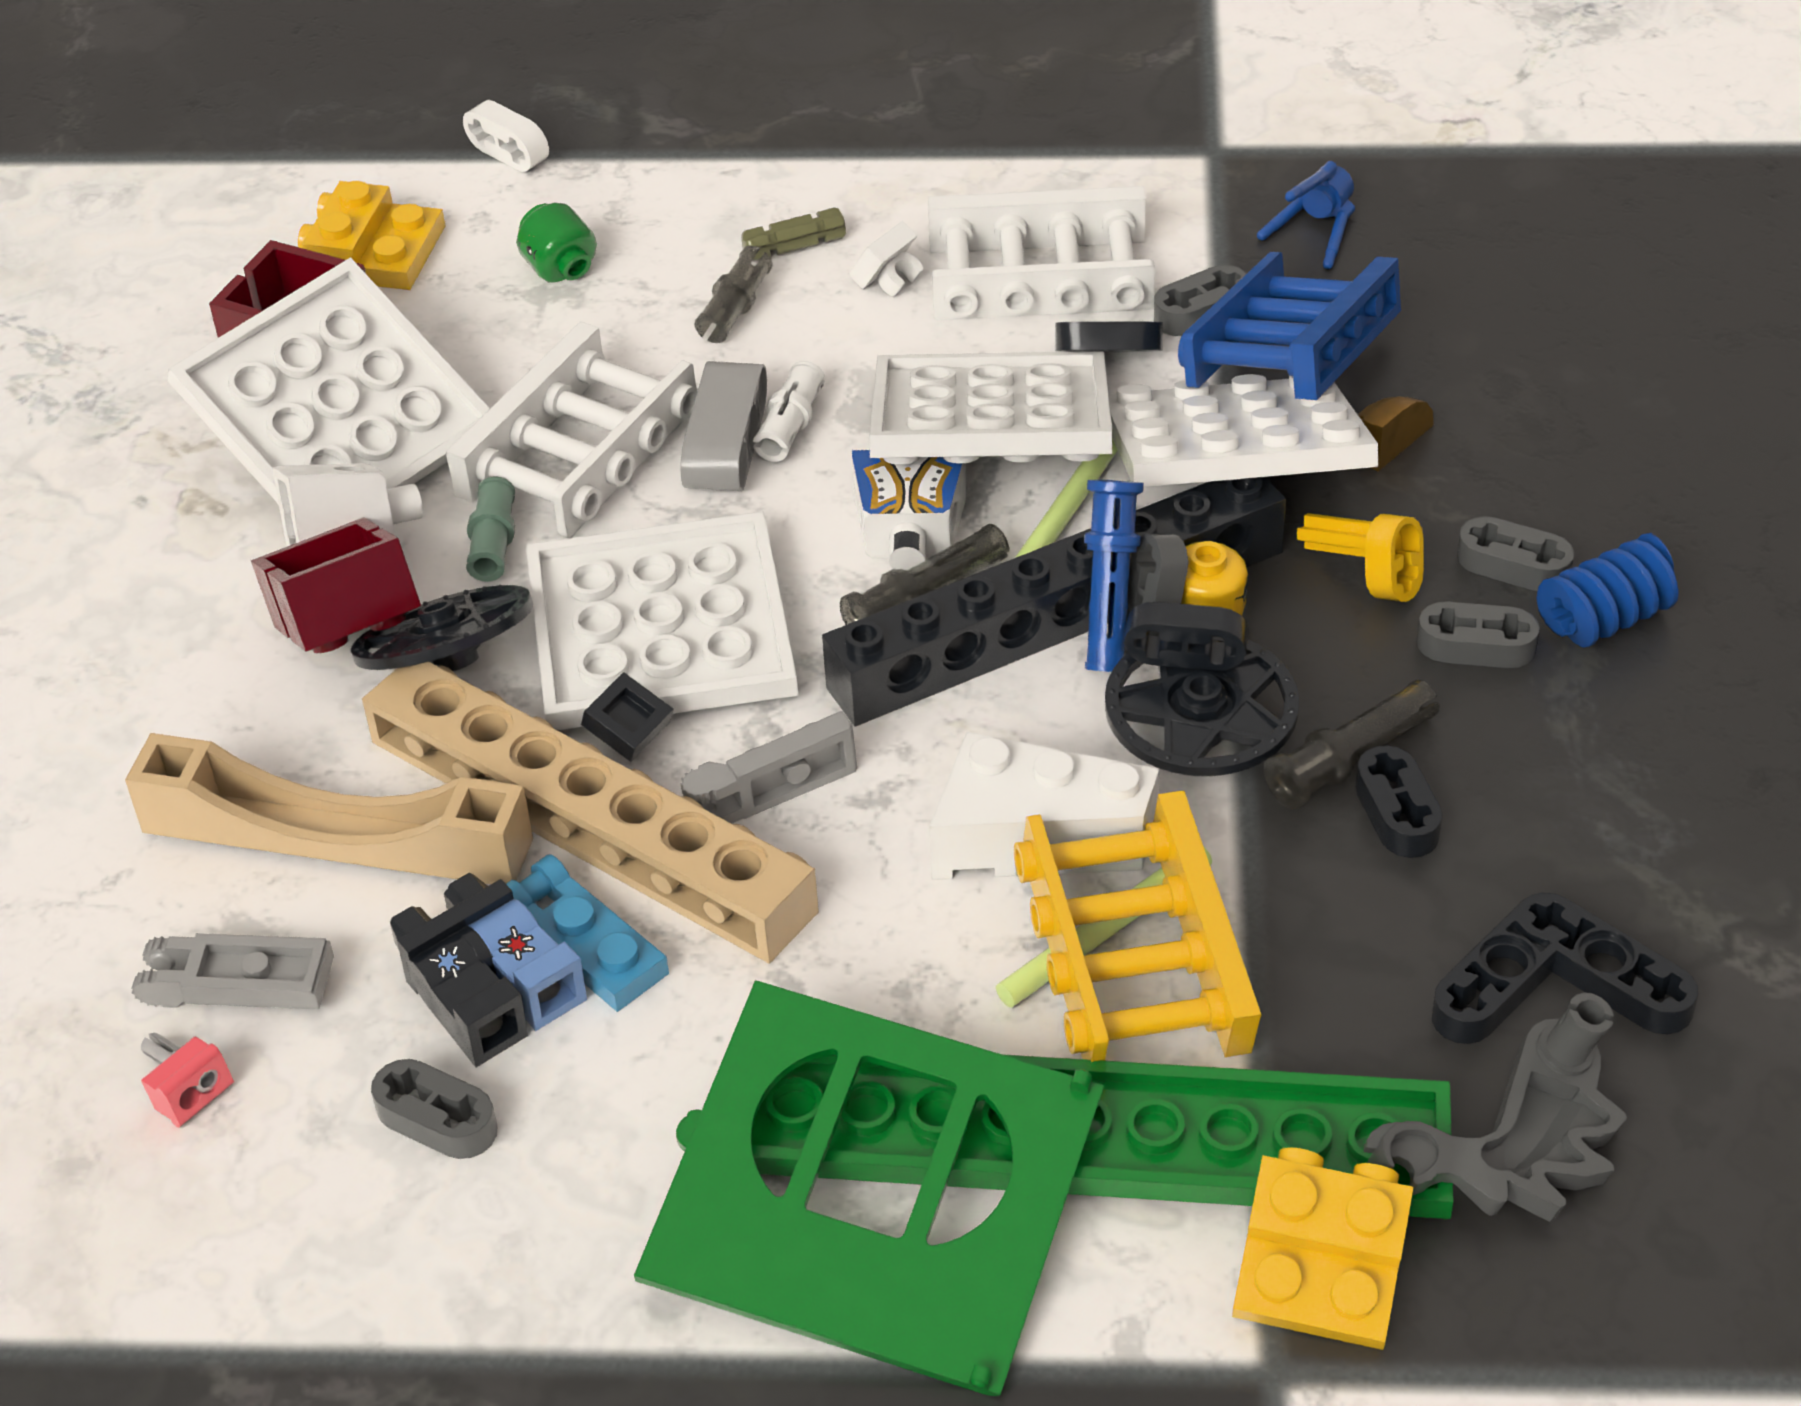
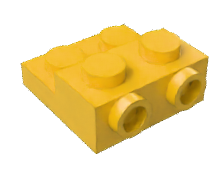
M339 181L333 193L323 192L320 195L317 204L318 218L314 224H303L298 234V247L344 260L351 257L355 263L364 265L366 275L378 287L411 290L446 226L443 209L420 207L416 204H394L389 186L367 184L362 181Z
M1283 1148L1279 1151L1278 1158L1262 1155L1232 1317L1383 1350L1387 1337L1414 1187L1398 1184L1399 1174L1393 1169L1371 1163L1357 1164L1354 1166L1353 1174L1323 1168V1157L1306 1149Z

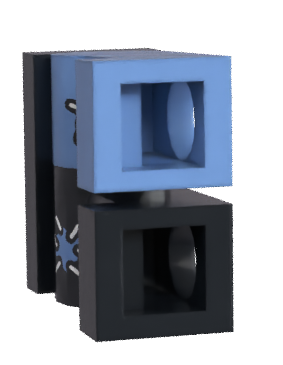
M469 872L450 883L448 889L444 892L446 908L448 909L445 912L431 919L421 907L410 906L393 916L390 920L393 939L400 952L406 982L416 994L419 993L428 1008L476 1068L528 1036L526 1021L537 1031L587 1000L581 958L565 941L558 945L539 926L526 906L513 898L512 890L502 879L488 886ZM555 982L559 984L560 990L554 998L546 1002H539L538 993ZM497 1017L502 1019L503 1024L495 1034L480 1038L479 1028Z

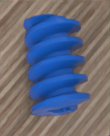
M1646 533L1640 535L1638 539L1622 543L1616 549L1601 553L1598 558L1585 560L1578 567L1566 569L1558 576L1544 579L1538 586L1536 599L1538 612L1545 624L1555 634L1561 637L1568 636L1573 643L1580 647H1590L1596 643L1599 637H1611L1619 628H1630L1635 625L1638 619L1653 617L1658 609L1667 610L1672 608L1678 601L1679 589L1674 572L1673 559L1669 550L1654 534Z

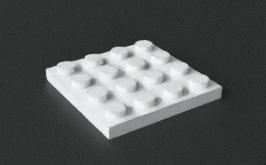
M351 257L168 368L167 375L169 384L278 504L272 467L364 463L383 471L387 489L415 484L447 463L446 451L490 409Z
M1104 351L877 355L869 434L870 458H883L884 461L891 464H910L916 462L919 457H943L944 460L951 463H970L976 461L979 456H1003L1004 459L1011 462H1030L1036 460L1039 455H1063L1064 458L1071 461H1090L1096 459L1099 454H1112V424Z
M1255 374L1236 376L1232 378V384L1209 385L1206 381L1199 388H1192L1186 386V380H1182L1174 384V389L1151 390V387L1147 385L1131 384L1119 387L1116 394H1108L1113 441L1130 480L1133 482H1143L1144 487L1378 467L1377 441L1335 382L1318 400L1295 399L1293 376H1289V379L1266 381V377Z
M764 511L526 544L546 721L554 729L564 730L583 727L581 721L584 711L623 672L674 709L673 714L799 696L797 675Z

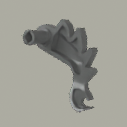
M1584 992L1576 994L1569 1001L1568 1008L1560 1019H1544L1533 1025L1517 1050L1492 1133L1481 1138H1464L1451 1136L1418 1121L1383 1124L1371 1132L1364 1144V1152L1372 1153L1367 1163L1382 1165L1393 1169L1394 1163L1404 1167L1410 1176L1408 1186L1414 1187L1412 1196L1424 1192L1431 1185L1447 1182L1455 1184L1489 1216L1497 1215L1508 1200L1549 1222L1556 1219L1566 1206V1198L1555 1188L1581 1190L1604 1185L1614 1172V1165L1611 1161L1593 1151V1149L1605 1146L1627 1120L1626 1113L1597 1090L1601 1070V1054L1597 1043L1613 1025V1022L1609 1021L1614 1017L1611 1007L1601 997Z

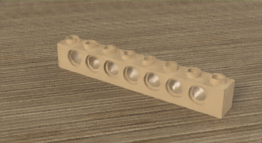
M430 662L397 668L362 698L372 743L444 783H448L458 777H467L523 785L532 832L769 964L819 913L815 868L811 867L799 855L792 852H783L757 838L745 826L727 822L705 810L696 800L687 796L681 797L653 782L644 772L637 769H628L604 756L595 746L585 742L580 743L557 731L543 718L531 717L507 704L496 693L483 691L460 679L451 669L445 666H436Z

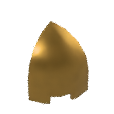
M1409 397L1384 398L1367 406L1357 414L1378 443V467H1370L1377 472L1434 425L1433 410L1425 401Z

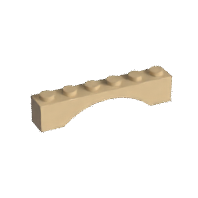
M156 733L149 734L125 779L142 833L451 879H459L470 872L485 884H493L500 879L505 884L510 880L517 881L534 839L524 786L458 777L440 787L410 795L384 797L345 795L307 787L272 775L237 758L212 741Z

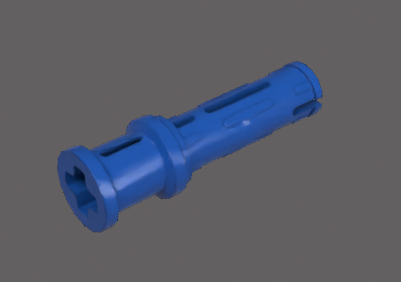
M1088 480L1087 490L1093 492L1091 531L1084 534V543L1087 544V550H1093L1089 602L1088 649L1085 669L1112 672L1116 664L1124 657L1130 553L1137 552V546H1140L1141 536L1135 533L1137 495L1143 493L1144 483L1118 480Z

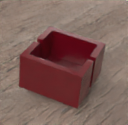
M270 240L243 268L245 276L236 275L209 303L217 337H221L345 260ZM356 263L365 272L364 265Z
M364 517L250 560L274 628L287 638H291V641L305 652L310 650L314 653L333 651L344 646L349 641L348 635L368 627L374 631L391 628L406 619V612L421 607L399 538L383 528L380 529L378 525Z

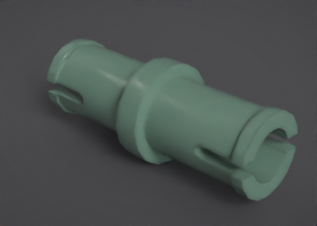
M498 476L488 477L479 483L476 510L470 515L467 524V534L471 544L466 569L470 576L484 582L497 580L503 575L506 548L512 542L515 534V522L511 516L512 503L515 499V496H513L515 495V487L507 479Z

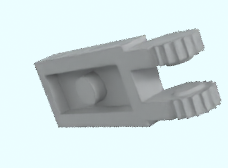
M840 711L817 722L809 723L801 729L762 746L752 748L737 757L727 760L726 764L706 762L698 766L696 770L691 769V772L685 773V777L681 778L682 794L696 800L705 810L731 824L743 818L751 817L856 772L857 761L853 725L843 711Z
M196 933L195 937H154L153 940L149 939L148 943H146L142 954L144 956L143 961H146V965H149L151 969L150 971L143 970L142 973L138 972L131 989H133L132 994L135 995V999H139L140 1003L144 1002L148 1006L154 1005L155 1007L162 1005L163 1007L176 1008L185 1002V1004L320 1009L334 954L331 943L326 938Z

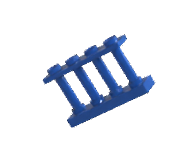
M1269 252L1183 333L1178 346V360L1185 369L1186 386L1199 388L1222 365L1287 370L1289 376H1293L1295 399L1318 400L1401 312L1398 258L1376 257L1353 281L1285 277L1282 253Z

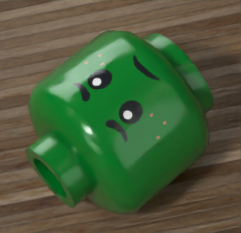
M543 203L530 209L520 221L516 240L521 256L536 274L548 283L559 282L565 279L572 281L582 277L589 270L597 247L593 231L575 210L564 203Z

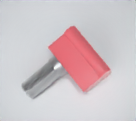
M155 1032L149 1034L150 1039L145 1037L142 1041L141 1050H143V1053L160 1065L145 1076L141 1082L154 1109L171 1119L172 1123L178 1128L234 1082L221 1052L212 1043L207 1044L195 1036L180 1048Z

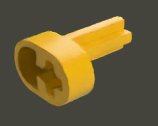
M1307 513L1304 515V526L1297 528V540L1304 541V549L1365 557L1366 585L1370 594L1375 598L1408 602L1418 593L1424 573V538L1421 525L1414 517L1380 514L1373 521Z

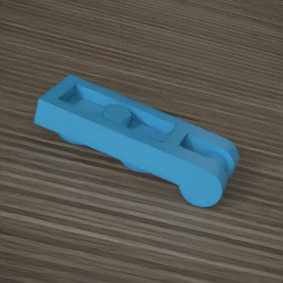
M548 854L531 866L532 874L521 882L510 880L506 883L513 892V898L526 906L539 926L558 945L565 941L581 958L585 985L616 1012L623 1009L669 974L667 956L571 878L566 868L555 856ZM545 896L554 901L545 909H541L535 904Z

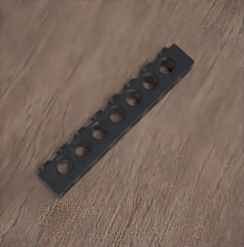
M1266 477L1210 481L1136 510L1135 533L1140 536L1144 534H1175L1183 540L1185 546L1203 541L1221 543L1237 551L1244 559L1246 567L1282 553L1286 498ZM1091 528L822 634L827 690L854 727L1087 633L1089 629L1093 550H1087V544L1084 543V534L1091 531Z

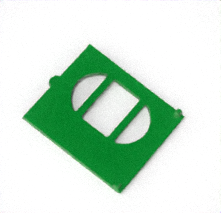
M755 980L702 1110L688 1111L687 1116L677 1126L676 1139L684 1154L638 1263L634 1279L636 1282L962 1388L989 1396H1000L1104 1085L1092 1082V1075L1083 1069L1075 1070L1074 1076ZM836 1055L838 1057L786 1192L784 1195L777 1197L763 1181L753 1157L752 1134L758 1111L773 1087L791 1071L812 1060ZM864 1062H871L943 1084L956 1090L905 1232L899 1238L806 1209L857 1073ZM979 1101H986L1002 1121L1011 1144L1012 1171L1008 1186L997 1207L976 1228L949 1242L929 1245L927 1240L975 1106Z

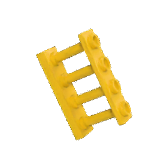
M1185 791L1158 794L1153 822L1146 823L1145 830L1050 844L1041 815L1026 816L1023 842H1016L1014 844L1015 867L1019 881L1021 883L1030 882L1034 897L1030 899V915L1034 933L1037 938H1047L1051 951L1047 955L1046 961L1048 980L1052 993L1054 995L1063 994L1068 1011L1064 1013V1032L1070 1053H1081L1082 1059L1091 1060V1062L1105 1061L1109 1041L1205 1026L1208 1032L1216 1031L1224 1057L1252 1053L1261 1012ZM1149 857L1152 863L1160 862L1165 874L1162 885L1066 899L1058 871ZM1167 912L1170 918H1179L1183 930L1181 940L1083 955L1075 926ZM1186 968L1189 974L1197 973L1202 988L1200 998L1101 1013L1092 982Z

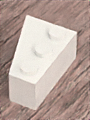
M966 732L929 826L932 880L953 879L952 870L994 868L995 877L1016 876L1014 844L1016 842H1023L1026 816L1041 815L1050 844L1145 830L1146 823H1151L1154 819L1159 793V768ZM1146 858L1059 870L1058 873L1142 870Z

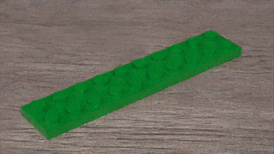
M836 1055L821 1057L794 1069L773 1087L758 1111L752 1134V1152L759 1174L792 1176L838 1057ZM1006 1055L1074 1076L1075 1070L1083 1069L1092 1075V1082L1104 1085L1068 1192L1071 1195L1253 1206L1262 1155L1278 1158L1279 1151L1283 1148L1306 1149L1323 1157V1168L1353 1174L1355 1165L1367 1163L1372 1153L1364 1152V1144L1371 1132L1383 1124L1418 1121L1451 1135L1450 1081L1103 1060L1091 1062V1060ZM871 1062L862 1063L818 1178L922 1185L956 1090L943 1084ZM979 1101L975 1106L947 1186L1006 1190L1012 1171V1151L1008 1134L1002 1121L986 1101ZM1394 1163L1393 1170L1399 1174L1398 1184L1408 1186L1410 1183L1409 1173L1404 1167ZM1440 1182L1429 1186L1422 1193L1413 1195L1409 1216L1451 1219L1453 1183Z

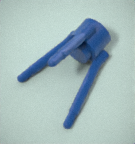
M1327 161L1315 174L1294 186L1285 194V199L1291 203L1258 231V240L1263 241L1302 209H1305L1308 214L1316 218L1335 216V222L1323 260V267L1331 269L1338 254L1347 221L1355 211L1354 204L1349 201L1354 191V182L1350 174L1344 168L1337 166L1333 161Z

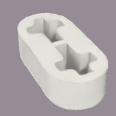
M486 100L466 112L463 116L465 132L474 146L518 171L525 172L530 170L549 155L548 142L542 130L530 119L495 101Z

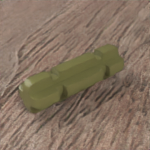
M833 207L818 211L816 218H812L811 214H806L769 224V230L764 231L763 226L748 229L741 234L742 247L749 261H757L771 257L770 252L774 250L777 255L818 245V239L823 238L825 243L842 239L846 235L844 217L839 208Z

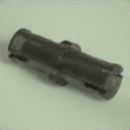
M747 246L743 248L728 274L721 275L714 283L712 288L713 296L702 313L697 316L694 323L695 329L701 337L704 336L712 323L716 324L707 341L722 343L726 340L730 329L741 314H746L754 305L756 300L755 291L765 276L770 273L773 266L772 259L766 252H764L756 266L751 264L760 250L759 247Z

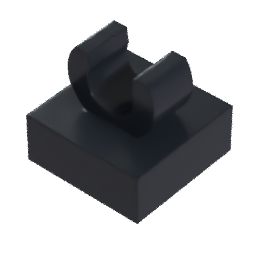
M623 672L584 711L581 725L632 762L670 723L674 709Z

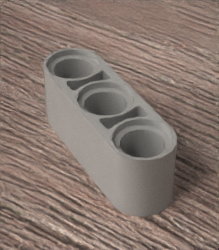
M706 362L682 446L680 470L684 488L728 491L744 490L754 453L753 446L756 443L753 442V438L760 429L766 404L767 372L764 364Z

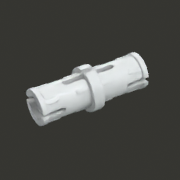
M809 361L796 362L790 369L789 376L782 389L776 391L770 397L766 407L767 417L753 438V442H756L753 446L754 450L765 460L771 462L784 460L797 433L804 430L809 424L813 414L812 404L825 384V380H822L825 374L816 364Z

